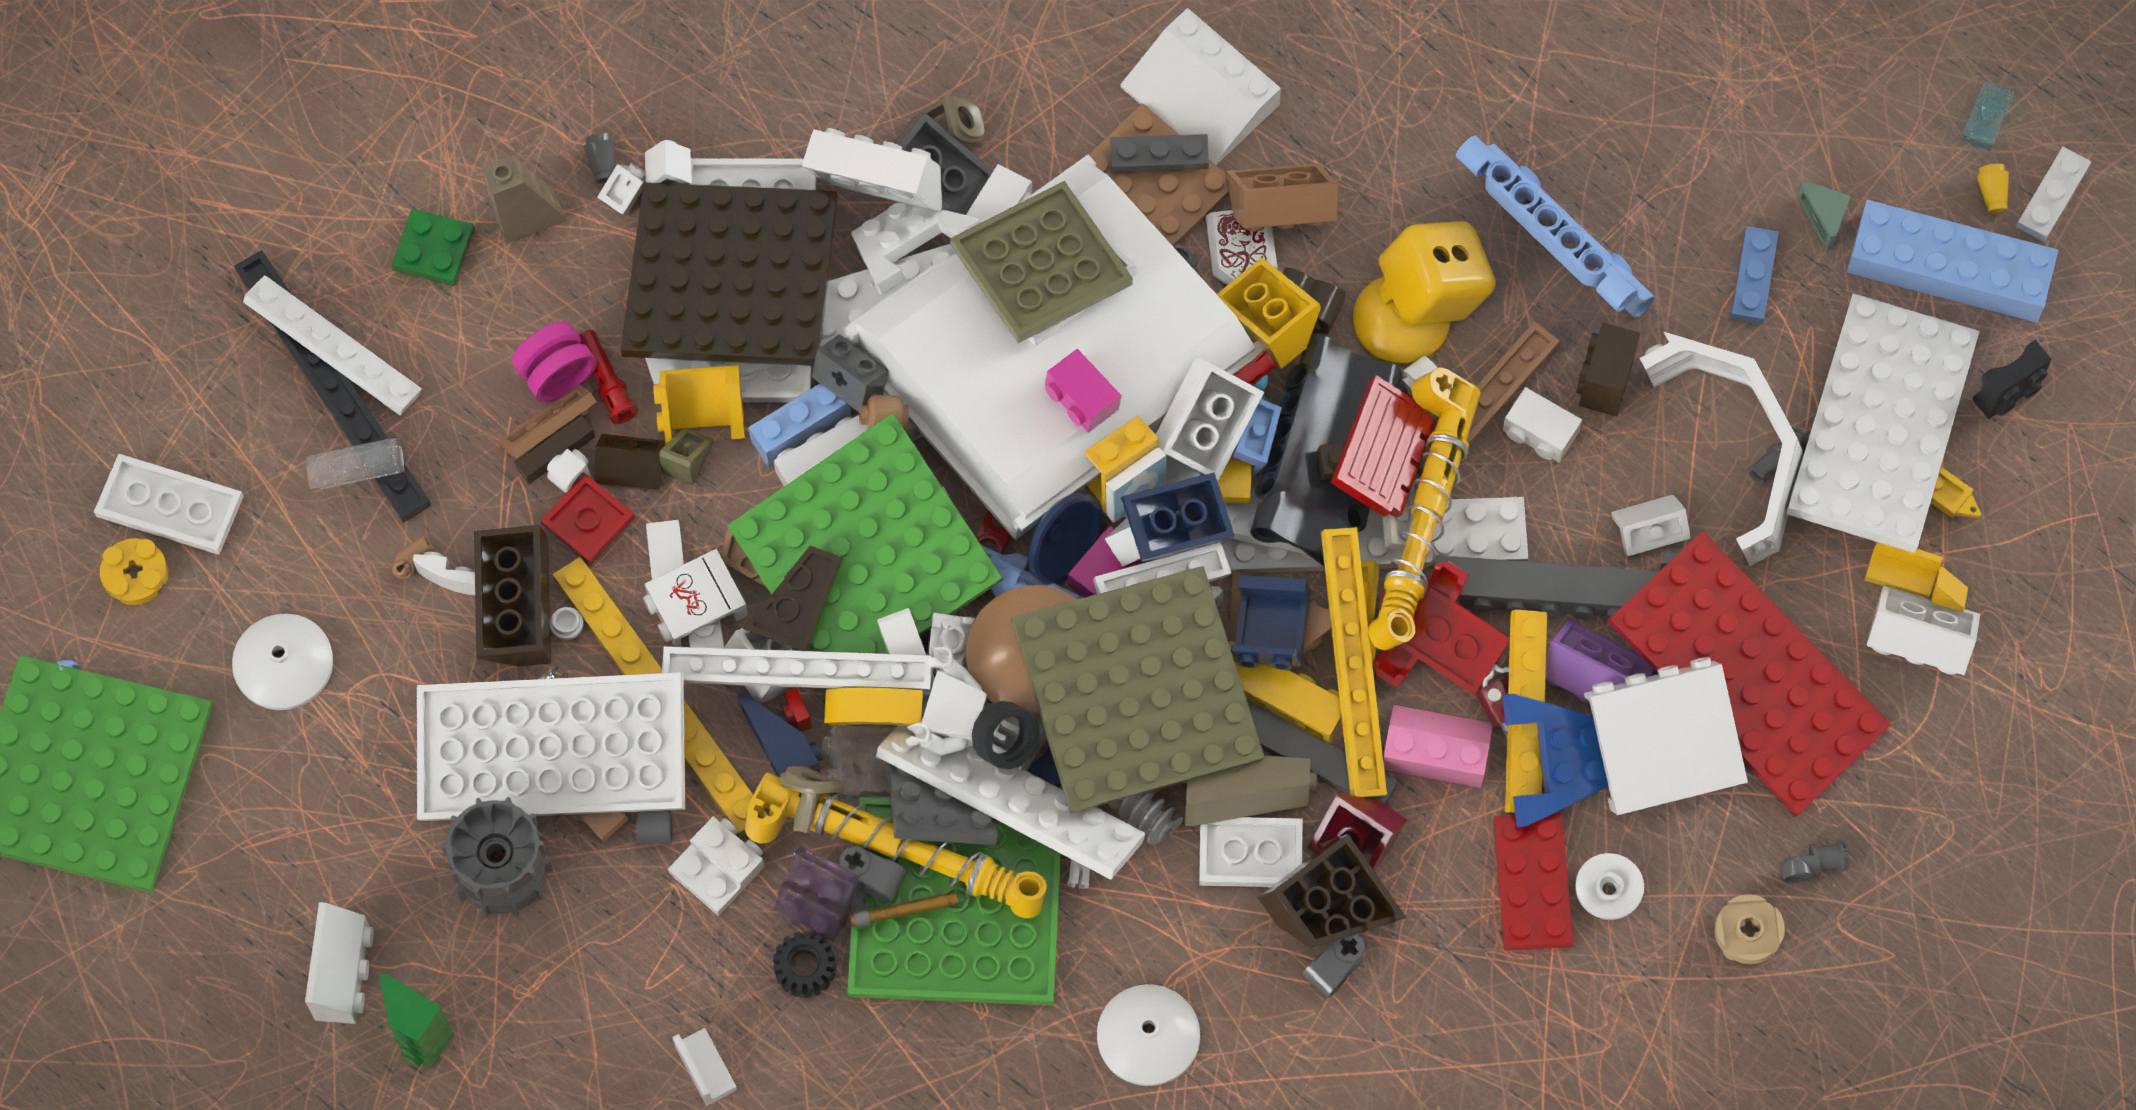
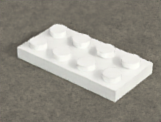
M118 454L94 514L98 518L220 555L244 496L242 491Z

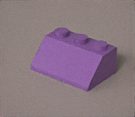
M1570 618L1551 641L1546 652L1545 682L1551 686L1562 687L1574 693L1577 699L1586 703H1590V701L1585 698L1584 693L1593 691V685L1612 682L1614 686L1626 683L1625 678L1631 675L1645 674L1646 677H1650L1655 673L1653 668L1637 652Z

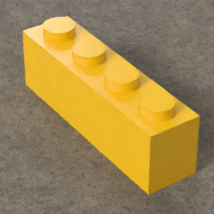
M1232 640L1229 642L1230 649L1231 645H1235V642ZM1235 663L1247 700L1329 744L1331 743L1342 724L1338 691L1334 689L1325 690L1317 686L1311 677L1303 673L1296 675L1289 670L1276 669L1271 665L1258 664L1257 667L1248 668Z

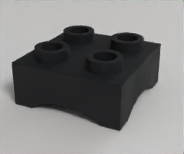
M2035 339L2026 345L2022 355L2011 364L1999 368H1991L1983 373L1981 377L1983 389L1976 393L1972 400L1988 419L1996 414L2000 416L2005 415L2015 407L2017 400L2023 396L2029 399L2041 390L2042 380L2048 375L2046 371L2052 359Z

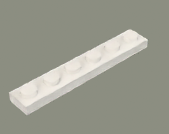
M264 275L245 294L243 302L398 415L401 416L420 396L422 388Z

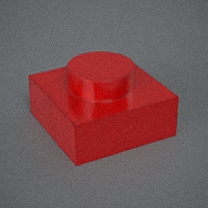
M795 688L785 692L786 704L782 706L787 722L789 724L795 723L800 732L812 728L810 716L798 689Z

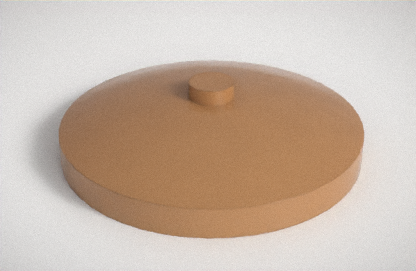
M1028 585L1002 593L980 611L968 633L965 657L968 672L982 686V691L987 694L986 700L990 704L999 701L1013 702L1025 708L1034 717H1040L1011 619L1014 616L1077 600L1075 597L1054 587Z

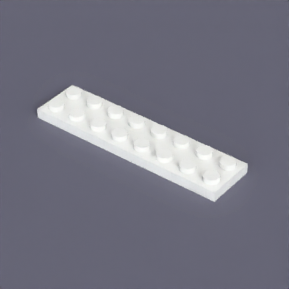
M897 726L878 746L876 757L1110 880L1143 843L1144 832L1099 808L1093 807L1070 814L1062 789L1024 769H1000L979 757L973 746H966L961 751L946 755L936 754L921 747L920 744L909 746L906 743V739L913 736L916 737V734L913 730L907 729L908 726Z

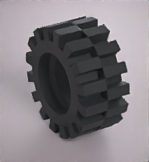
M800 931L795 932L794 937L791 939L789 936L783 939L784 943L782 945L778 944L776 947L777 953L773 956V967L778 983H781L783 990L786 992L788 990L791 991L792 996L798 997V994H803V998H810L809 994L814 993L815 996L821 994L820 990L822 988L826 990L830 986V980H834L836 962L831 945L828 941L824 942L823 937L819 934L816 937L812 936L810 931H806L805 935H800ZM810 953L816 957L818 966L813 974L799 976L794 973L791 963L798 954Z

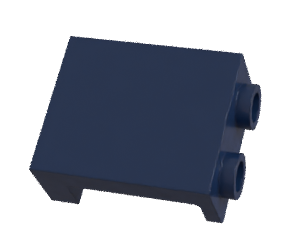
M1240 575L1238 589L1241 593L1236 638L1235 645H1231L1230 649L1234 662L1248 668L1257 667L1258 664L1271 665L1273 668L1280 670H1289L1292 666L1301 667L1311 594L1307 580Z

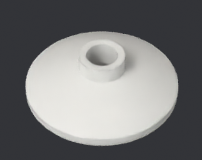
M1605 853L1590 858L1580 868L1576 878L1575 887L1579 902L1590 914L1601 919L1616 920L1628 916L1639 906L1644 894V881L1640 870L1631 860L1618 854ZM1607 885L1612 886L1615 893L1607 895L1603 892L1602 888Z

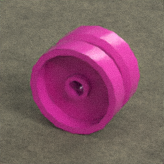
M556 322L541 328L529 336L513 354L512 365L523 380H528L527 386L538 402L549 403L556 401L578 384L582 385L596 369L597 360L586 345L580 344L581 338L570 322Z

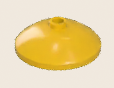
M1384 276L1368 284L1355 302L1352 322L1357 340L1371 356L1380 361L1403 366L1413 364L1422 356L1430 358L1438 352L1447 339L1451 322L1410 324L1400 316L1394 300L1387 305L1383 304L1378 288L1384 283Z

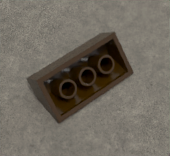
M540 525L474 531L476 657L481 660L518 667L550 664L549 552L546 534Z

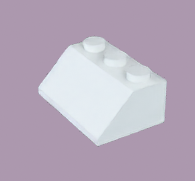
M1883 585L1870 628L1867 646L1872 647L1874 651L1883 655L1895 654L1905 657L1907 661L1913 664L1922 665L1925 663L1938 667L1940 671L1946 674L1954 675L1958 673L1965 675L1977 638L1980 614L1966 609L1963 612L1932 605L1929 598Z
M319 902L305 1003L315 1021L356 1024L357 1013L362 1014L364 1010L365 995L360 993L362 980L368 979L369 960H365L366 947H372L374 929L369 927L365 915Z

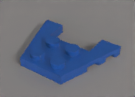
M1516 694L1502 695L1506 726L1537 723L1543 772L1544 794L1513 797L1516 827H1524L1535 823L1608 787L1593 716Z

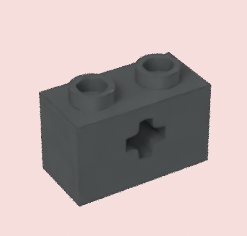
M838 334L817 349L812 377L859 412L861 405H867L870 396L874 394L883 395L888 370Z

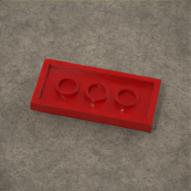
M1553 813L1524 827H1516L1515 815L1494 816L1493 823L1504 951L1572 947L1573 935L1562 813Z

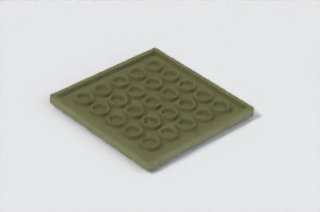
M1204 566L1012 617L1011 624L1070 814L1258 762L1265 758Z

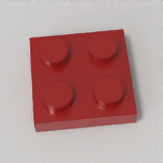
M584 474L540 521L543 527L591 565L635 519V515L592 478Z

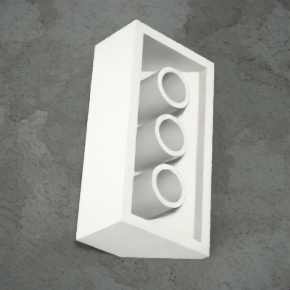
M827 128L826 132L813 130L802 167L826 185L938 212L941 211L940 165L930 158L931 154L917 148H912L911 152L903 151L901 146L884 141L883 145L874 144L872 139L862 135H855L854 139L845 137V133L832 128Z

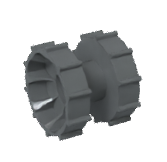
M507 797L505 801L490 800L481 802L480 798H476V804L465 809L458 817L451 816L453 824L448 832L447 841L441 844L444 855L448 857L452 881L458 883L460 887L457 889V893L461 901L467 899L475 907L481 909L485 917H488L489 913L505 914L512 912L515 916H518V910L529 905L537 897L543 898L542 889L546 883L547 873L552 871L553 867L550 859L546 858L545 853L547 849L541 832L537 831L536 826L538 822L534 813L528 815L520 807L514 805L510 797ZM503 852L506 854L501 862L493 863L489 861L493 853Z

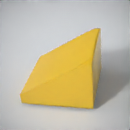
M1940 566L1934 582L1930 604L1963 612L1968 587L1947 569Z

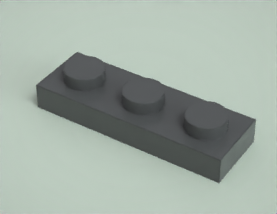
M1208 134L1110 137L1112 172L1209 169Z

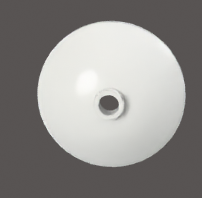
M294 614L271 615L255 622L238 640L232 658L233 675L241 692L253 703L271 710H290L312 701L325 688L333 669V652L325 633L311 620ZM276 651H285L282 657H273Z
M1137 985L1120 992L1106 1005L1098 1022L1097 1043L1105 1064L1118 1077L1136 1085L1156 1086L1178 1078L1190 1067L1198 1052L1200 1027L1193 1008L1177 992L1159 985ZM1146 1024H1152L1155 1027V1031L1145 1033L1142 1027Z

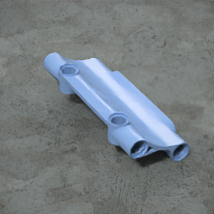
M1475 135L1459 148L1456 158L1476 177L1485 174V188L1487 192L1581 283L1586 286H1594L1596 292L1617 312L1625 309L1634 318L1639 317L1650 307L1655 296L1632 275V270L1628 263L1617 253L1610 254L1541 188L1539 179L1528 167H1519L1496 144L1487 146ZM1527 199L1531 202L1525 205L1522 204ZM1541 220H1549L1554 225L1546 227L1539 222ZM1565 242H1571L1575 244L1577 247L1574 249H1568L1564 247L1562 244ZM1594 264L1597 267L1590 271L1585 266Z

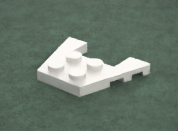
M899 202L891 205L888 210L875 218L864 222L862 226L852 231L851 235L872 280L875 282L878 292L882 295L905 280L902 269L893 264L895 261L940 233L952 238L981 223V220L941 209L938 212Z

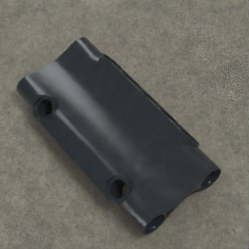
M1320 334L1311 335L1307 348L1302 352L1299 364L1293 367L1287 377L1279 404L1282 408L1268 461L1260 470L1254 493L1262 502L1257 506L1250 534L1253 538L1263 543H1288L1301 549L1325 567L1321 531L1356 527L1357 533L1365 530L1370 508L1330 483L1331 480H1321L1316 451L1319 445L1346 443L1369 380L1377 375L1398 389L1402 375L1401 369L1398 366L1354 353L1327 336Z

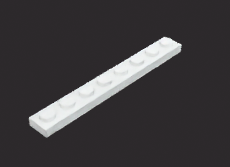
M664 646L662 673L680 672L684 674V683L810 688H894L931 692L933 667H930L927 661L928 658H933V656Z

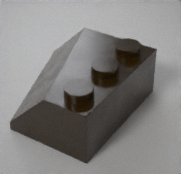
M1348 834L1328 843L1258 897L1275 924L1309 948L1407 918Z

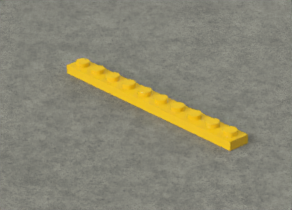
M578 557L552 574L555 582L574 608L580 612L584 622L623 675L662 673V668L581 557ZM684 700L685 761L728 821L737 828L738 835L741 837L746 833V812L753 794Z

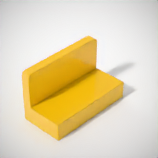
M1876 542L1864 581L1880 586L1886 585L1930 598L1943 557L1919 549L1912 553Z

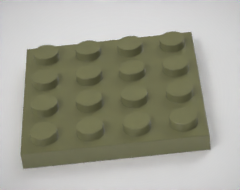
M1065 181L950 238L951 247L1017 343L1133 285V277Z

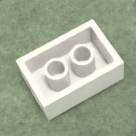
M1196 357L1155 434L1159 438V448L1169 457L1203 475L1214 472L1218 481L1264 392L1219 367Z

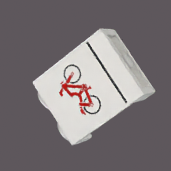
M717 549L645 583L647 595L643 597L644 603L651 615L657 613L662 622L657 625L664 641L666 643L672 641L674 647H682L681 638L730 614H733L736 621L748 616L746 603Z

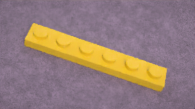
M1511 611L1508 694H1516L1545 702L1547 612ZM1537 723L1507 725L1505 813L1515 814L1513 797L1542 794L1543 772Z

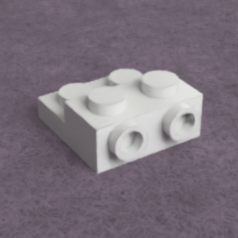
M713 816L690 840L691 845L668 868V872L719 916L765 866L763 859L760 857L763 851L753 841L748 839L744 843L736 836L738 830L730 821L723 818L719 822Z

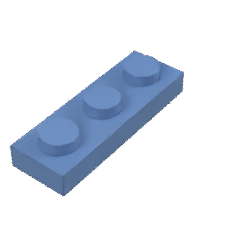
M1746 226L1730 319L1763 325L1778 231Z

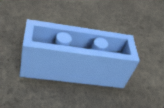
M820 383L748 427L751 443L767 466L771 467L774 465V459L783 450L790 447L797 448L805 444L807 439L815 433H825L834 428L840 420L852 417L851 407Z

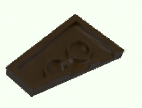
M809 546L785 575V579L773 594L768 596L763 602V606L745 624L743 629L797 650L808 651L843 558Z

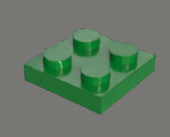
M412 208L391 265L393 271L455 286L475 231L474 224Z

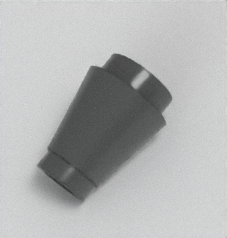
M608 133L593 134L585 138L586 145L583 148L596 182L606 183L615 169V141L611 140V135Z

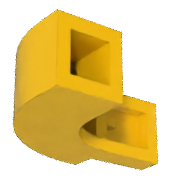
M894 688L827 689L824 723L829 724V727H845L857 724L910 726L918 722L921 723L923 690Z

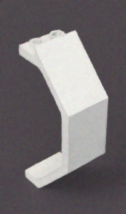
M1664 332L1668 343L1664 346L1658 344L1649 348L1645 352V356L1640 358L1654 387L1690 369H1699L1745 384L1755 392L1782 442L1766 518L1759 527L1736 538L1749 566H1752L1780 551L1788 519L1786 512L1804 454L1792 427L1755 359Z

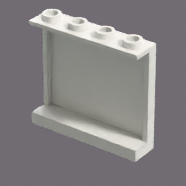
M1710 657L1699 658L1690 661V667L1678 669L1677 665L1667 666L1658 669V675L1646 677L1645 674H1635L1626 677V683L1613 686L1612 682H1603L1593 685V691L1584 693L1585 698L1590 701L1611 797H1607L1610 811L1616 815H1621L1748 782L1722 664L1711 661Z

